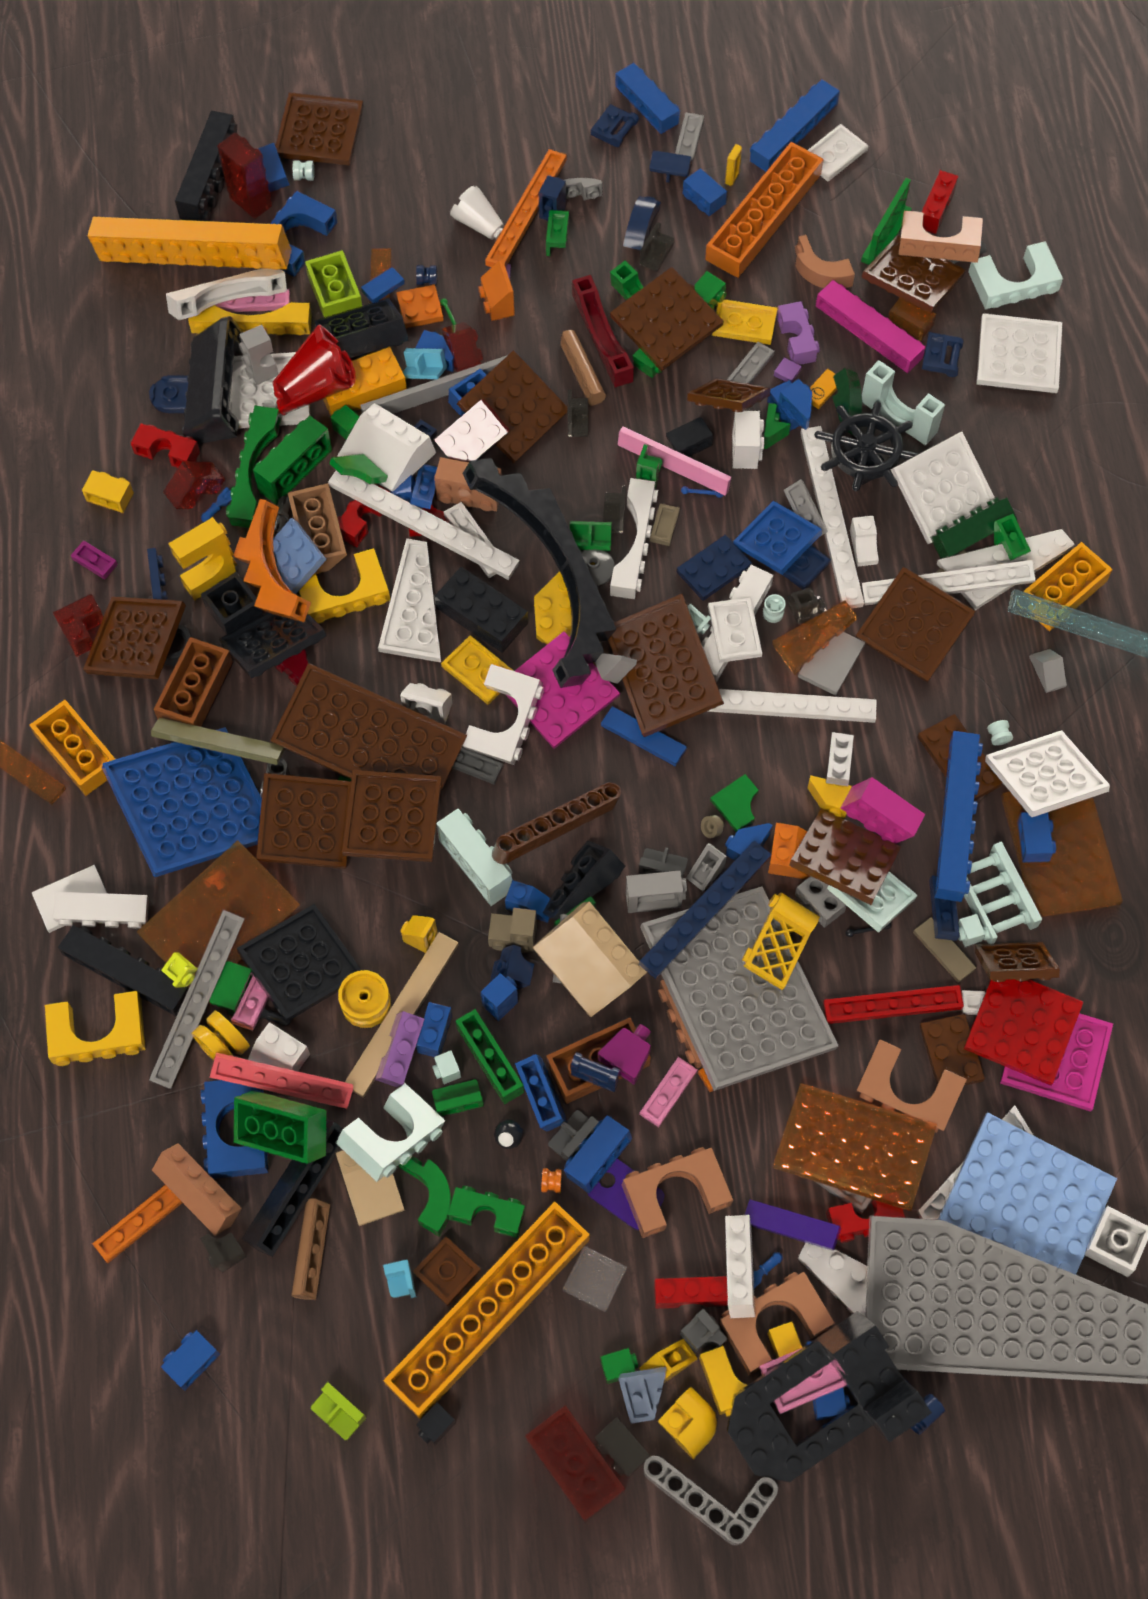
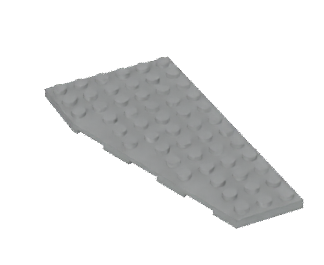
M869 1216L865 1317L876 1325L889 1345L886 1352L897 1369L1148 1384V1304L944 1220Z

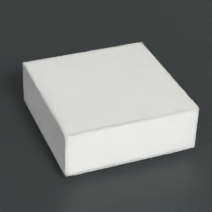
M962 991L964 1005L962 1014L977 1015L985 991Z

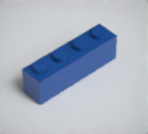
M635 63L616 73L615 87L660 134L679 124L680 110L678 106L673 104L667 95L656 86L655 82L650 80Z

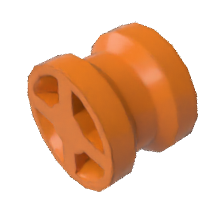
M543 1168L541 1192L553 1190L555 1193H561L562 1169L549 1171L548 1168Z

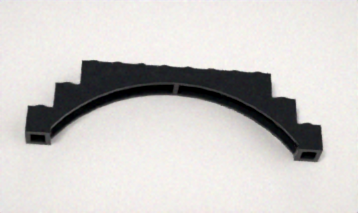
M492 458L472 460L462 473L469 489L476 490L492 498L521 519L541 540L561 572L570 600L572 616L571 634L564 658L559 660L552 671L560 688L582 685L591 674L588 663H594L604 652L601 642L607 641L616 631V627L609 615L606 604L601 598L597 585L593 581L589 568L585 564L581 551L577 547L573 534L569 530L564 515L561 513L556 498L553 496L550 488L529 490L521 473L500 476Z

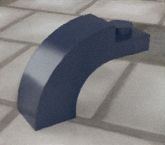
M638 197L629 219L623 246L643 250L647 244L652 221L660 209L661 202L653 197Z

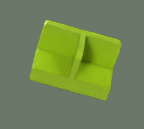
M327 1382L321 1389L323 1393L313 1403L311 1410L344 1440H348L364 1422L366 1417Z

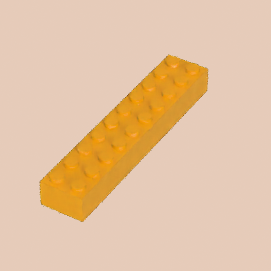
M93 217L87 235L99 260L104 262L278 270L287 269L292 251L282 224Z
M554 1202L383 1380L386 1386L421 1420L590 1241V1234Z

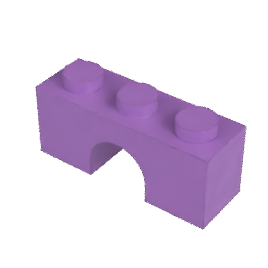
M801 301L780 305L777 311V321L781 333H795L798 335L789 338L787 348L790 360L798 365L816 362V356L819 353L818 341H815L813 337V326L808 323V311L803 308Z
M404 1011L396 1014L389 1035L392 1037L391 1044L386 1055L381 1059L375 1080L394 1087L404 1084L424 1018Z

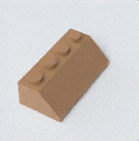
M328 483L289 492L288 497L294 519L298 521L327 559L315 573L329 571L347 554Z

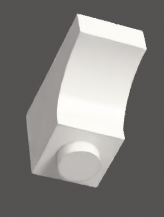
M874 517L852 518L850 534L857 567L878 564L877 531Z

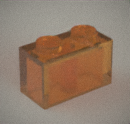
M899 298L891 308L888 319L900 329H904L908 335L921 342L933 327L936 313L933 311L931 313L923 311L920 307Z

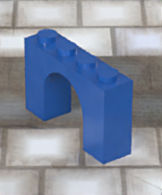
M296 191L292 197L288 198L286 205L277 212L270 224H282L285 232L295 226H306L327 236L338 222L335 209ZM290 245L292 251L288 267L281 270L295 277L304 266L305 259L302 250Z
M223 1080L204 1082V1089L201 1090L202 1104H205V1112H202V1124L206 1126V1135H203V1147L207 1149V1158H204V1170L213 1179L268 1173L267 1152L247 1146H230L220 1139L219 1134L221 1121L227 1113L234 1109V1097L252 1090L264 1093V1090Z

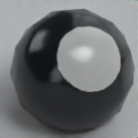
M507 1119L501 1121L495 1127L494 1138L500 1147L512 1149L518 1147L522 1142L523 1130L516 1121Z

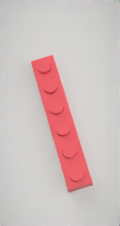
M220 1053L215 1054L210 1072V1078L345 1109L348 1108L353 1091V1084Z

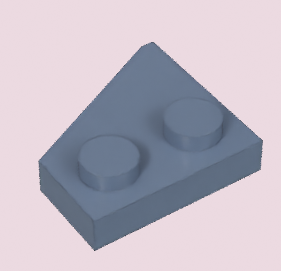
M666 1367L620 1374L619 1382L630 1423L655 1420L667 1371Z

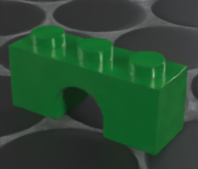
M623 261L610 271L611 285L626 300L644 288L638 278V272L628 262Z
M456 1187L449 1208L448 1218L449 1220L472 1226L476 1214L480 1211L488 1210L496 1216L494 1225L496 1233L518 1238L525 1214V1205H521V1201L513 1198H508V1201L499 1199L497 1194L485 1192V1195L476 1193V1189L472 1187Z

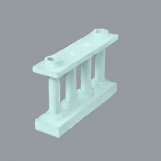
M1002 841L993 845L989 857L972 863L971 873L994 865L997 866L1000 872L999 876L974 886L970 884L969 894L964 895L973 915H978L985 932L983 940H987L988 944L995 943L997 939L996 933L1022 923L1027 924L1029 929L1032 930L1037 928L1042 921V917ZM1001 884L1007 885L1010 891L1008 896L981 906L976 894ZM1012 903L1014 905L1017 904L1020 915L991 925L986 915L987 913Z

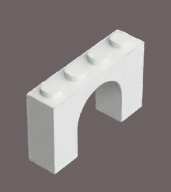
M491 664L484 685L487 689L506 694L516 700L518 705L517 719L508 730L499 733L489 732L469 725L463 747L475 753L515 765L516 760L519 761L523 749L521 745L523 740L528 738L530 731L528 725L530 719L533 720L537 712L535 705L537 700L542 698L544 687H542L543 683L539 679Z

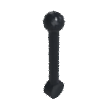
M891 922L883 929L886 930L892 928ZM873 927L856 930L847 929L845 934L847 937H853L854 934L875 931Z

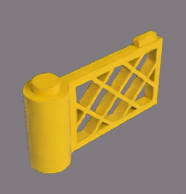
M781 892L779 895L774 894L768 903L770 913L752 949L747 948L742 960L745 962L743 965L745 968L783 990L820 916ZM773 919L781 924L782 931H773L771 925ZM795 932L802 936L800 943L793 944L789 933ZM784 934L787 946L779 947L775 936ZM770 937L773 949L765 950L762 940ZM789 949L792 959L791 961L784 962L781 951ZM775 952L779 964L770 965L766 954ZM761 955L765 967L759 968L752 963L754 957ZM781 968L783 974L781 981L774 977L772 969Z

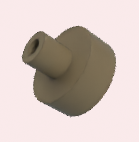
M711 815L702 819L701 830L707 838L718 837L722 834L724 823L718 816Z

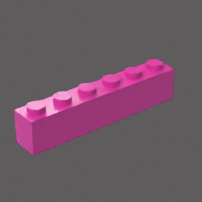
M832 280L818 293L817 308L906 373L910 372L923 359L925 346L919 340H915L904 329H900L890 319L882 316L873 307L861 301L858 296L850 293L843 285Z

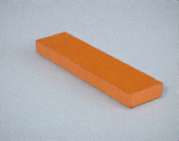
M164 1185L92 1244L103 1259L109 1263L183 1202Z

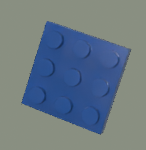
M772 501L733 543L739 550L783 575L822 535V529Z

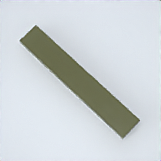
M160 717L151 730L152 737L274 765L279 763L284 753V747L274 743Z

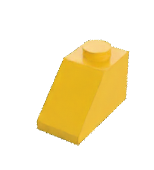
M810 775L807 788L819 807L833 813L835 816L846 817V812L841 809V806L852 786L828 784L826 779Z
M413 915L410 921H406L401 929L403 942L424 953L427 952L438 934L435 919L431 917Z
M682 1339L657 1352L639 1369L642 1371L666 1367L665 1383L694 1363L698 1358L687 1342Z

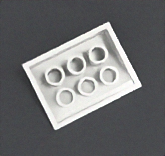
M374 403L359 417L338 457L364 454L388 476L386 482L378 484L393 492L410 475H413L435 455L436 452L430 436Z

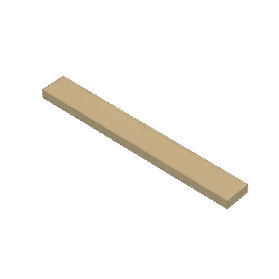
M440 932L437 934L346 1079V1083L353 1084L354 1093L363 1098L375 1081L381 1059L386 1055L390 1047L392 1037L389 1035L396 1014L404 1011L416 1015L459 945L457 941Z

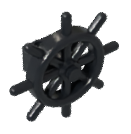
M878 401L873 404L871 414L862 413L850 416L845 408L839 405L836 408V412L843 421L838 425L834 434L822 431L814 433L816 439L832 442L831 453L833 459L823 463L821 470L827 471L838 466L846 474L854 477L853 491H859L861 485L883 476L892 487H896L898 481L893 476L891 469L898 465L900 458L909 460L918 455V453L902 450L901 433L911 429L913 426L912 422L907 421L896 427L888 419L879 416L881 403ZM859 427H867L866 434H863ZM875 429L882 431L883 434L875 437ZM851 431L855 437L849 438L844 437V435ZM890 439L893 448L879 444ZM878 453L889 455L891 457L887 461H885L883 456L880 454L878 455Z

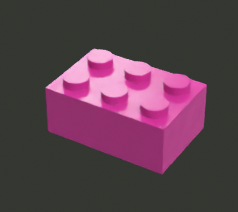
M873 777L852 786L841 806V809L850 818L857 819L863 823L867 830L876 832L881 836L882 840H889L895 844L913 837L925 816L923 812Z

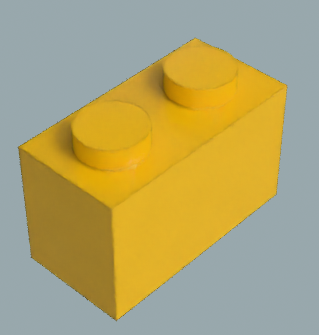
M93 470L82 489L87 502L124 513L134 494L128 480L124 478L118 479L105 472Z

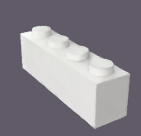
M55 892L53 919L62 926H73V922H81L82 926L95 927L96 923H105V927L117 928L119 924H128V928H141L142 925H147L149 898L147 895Z
M725 1216L727 1289L730 1318L755 1317L750 1216Z

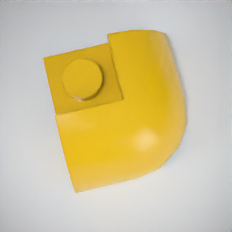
M692 1387L686 1390L658 1420V1423L692 1459L704 1449L716 1433L717 1419L715 1412Z

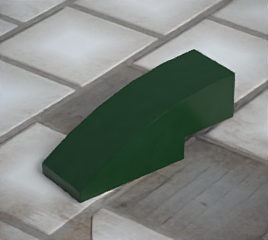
M845 367L833 376L838 393L832 398L835 408L841 405L850 416L862 413L861 386L858 374ZM838 414V417H839V420H840V423H841L843 420H842V418H841V417L839 416V414Z

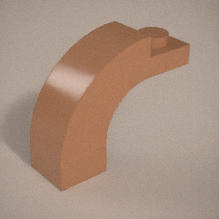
M799 236L798 245L795 246L797 255L796 268L803 278L821 288H825L832 280L843 285L845 288L853 286L855 274L849 259L836 262L824 261L814 254L807 236Z

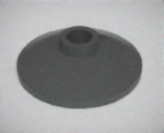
M584 550L581 552L594 583L600 586L608 582L612 577L615 567L612 557L603 550Z

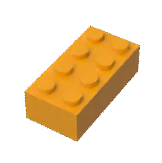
M388 347L353 360L352 363L356 372L355 384L345 391L324 398L323 401L330 416H332L337 409H341L344 405L354 412L361 409L360 405L406 390L405 376L391 348Z
M1081 542L1023 591L1019 605L1048 631H1051L1108 581L1113 569Z
M63 700L30 724L37 739L85 796L107 781L102 769V763L115 760L114 756L66 700Z

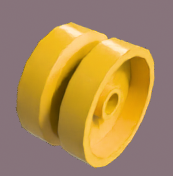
M362 970L348 975L342 981L338 990V1000L345 1018L352 1025L360 1028H372L381 1024L391 1009V997L385 980L375 972Z
M216 1010L206 1018L207 1024L212 1031L203 1025H199L191 1032V1035L201 1049L212 1060H214L216 1053L233 1056L228 1048L234 1053L242 1055L250 1047L241 1033Z

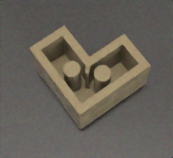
M513 908L512 916L491 913L488 935L489 946L495 950L502 951L503 948L514 944L521 947V953L534 951L532 947L535 944L537 929L536 910Z

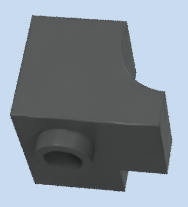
M704 1309L680 1332L681 1337L695 1353L707 1345H712L716 1348L722 1347L727 1341V1338L719 1330L720 1327L716 1319L711 1314H707Z

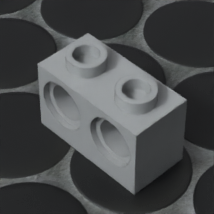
M809 877L797 887L795 896L807 909L820 916L819 922L825 928L845 912L847 905L827 889L828 884ZM817 887L821 892L814 893L810 888ZM825 904H833L835 909H827Z

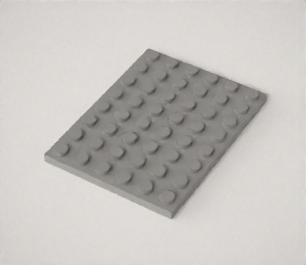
M763 887L736 894L661 973L714 1091L833 1051L838 1047L798 961L783 990L743 966L745 962L742 958L747 948L752 949L770 913L769 899ZM689 909L641 924L640 928L650 950ZM773 919L771 922L773 931H782L781 924ZM784 934L775 936L779 947L787 946ZM770 937L764 938L762 940L764 949H773ZM782 950L781 954L784 962L791 961L790 950ZM775 952L766 954L770 965L779 964ZM761 955L754 957L752 961L754 965L759 968L765 967ZM781 968L772 969L774 977L781 981L783 978Z

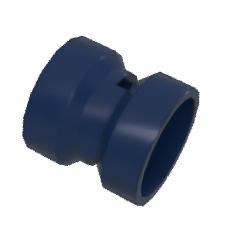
M417 265V285H424L425 283L437 285V265H431L430 267Z

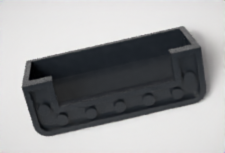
M231 316L219 319L194 336L191 341L192 350L191 358H189L190 370L187 376L188 390L186 392L185 420L182 432L184 437H191L198 444L237 437L238 419L229 407L234 351L242 353L239 343H241L240 334L243 331Z

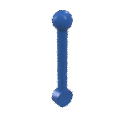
M687 486L681 488L683 494L716 495L718 498L724 496L716 491L689 489Z

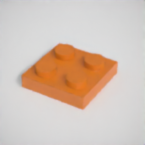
M435 285L396 292L405 328L443 321V314Z

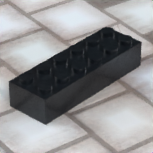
M211 110L175 199L180 220L210 221L212 208H215L217 203V195L221 193L223 180L228 176V167L230 163H233L234 152L240 145V137L237 134V124L233 114Z

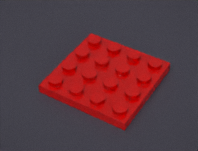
M1008 979L1004 982L990 980L964 1049L1052 1086L1083 1001L1030 979L1027 981Z

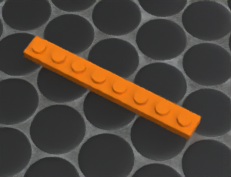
M548 150L485 259L486 266L493 267L499 260H503L506 268L539 210V190L547 175L553 177L559 175L567 161L566 154Z

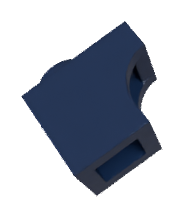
M513 944L503 948L500 960L494 961L490 982L501 973L505 978L507 976L512 978L517 984V989L530 986L534 964L523 958L521 947Z

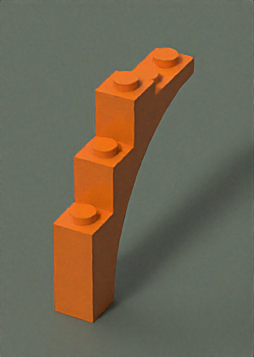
M260 499L246 538H239L233 557L249 564L244 582L260 588L255 607L268 613L305 622L311 602L297 596L288 588L282 580L275 562L273 535L279 507L267 500Z

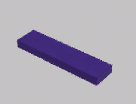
M749 1200L744 1214L750 1216L752 1227L831 1251L835 1249L841 1227L754 1200Z

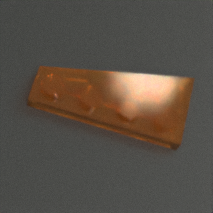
M843 601L773 640V646L795 675L800 671V667L805 663H809L821 648L827 647L832 638L838 637L855 622L857 616L849 604Z

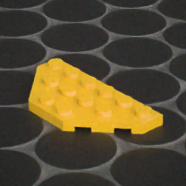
M559 571L534 596L536 638L546 644H549L562 632H565L569 637L571 634L572 616L570 600L563 577Z

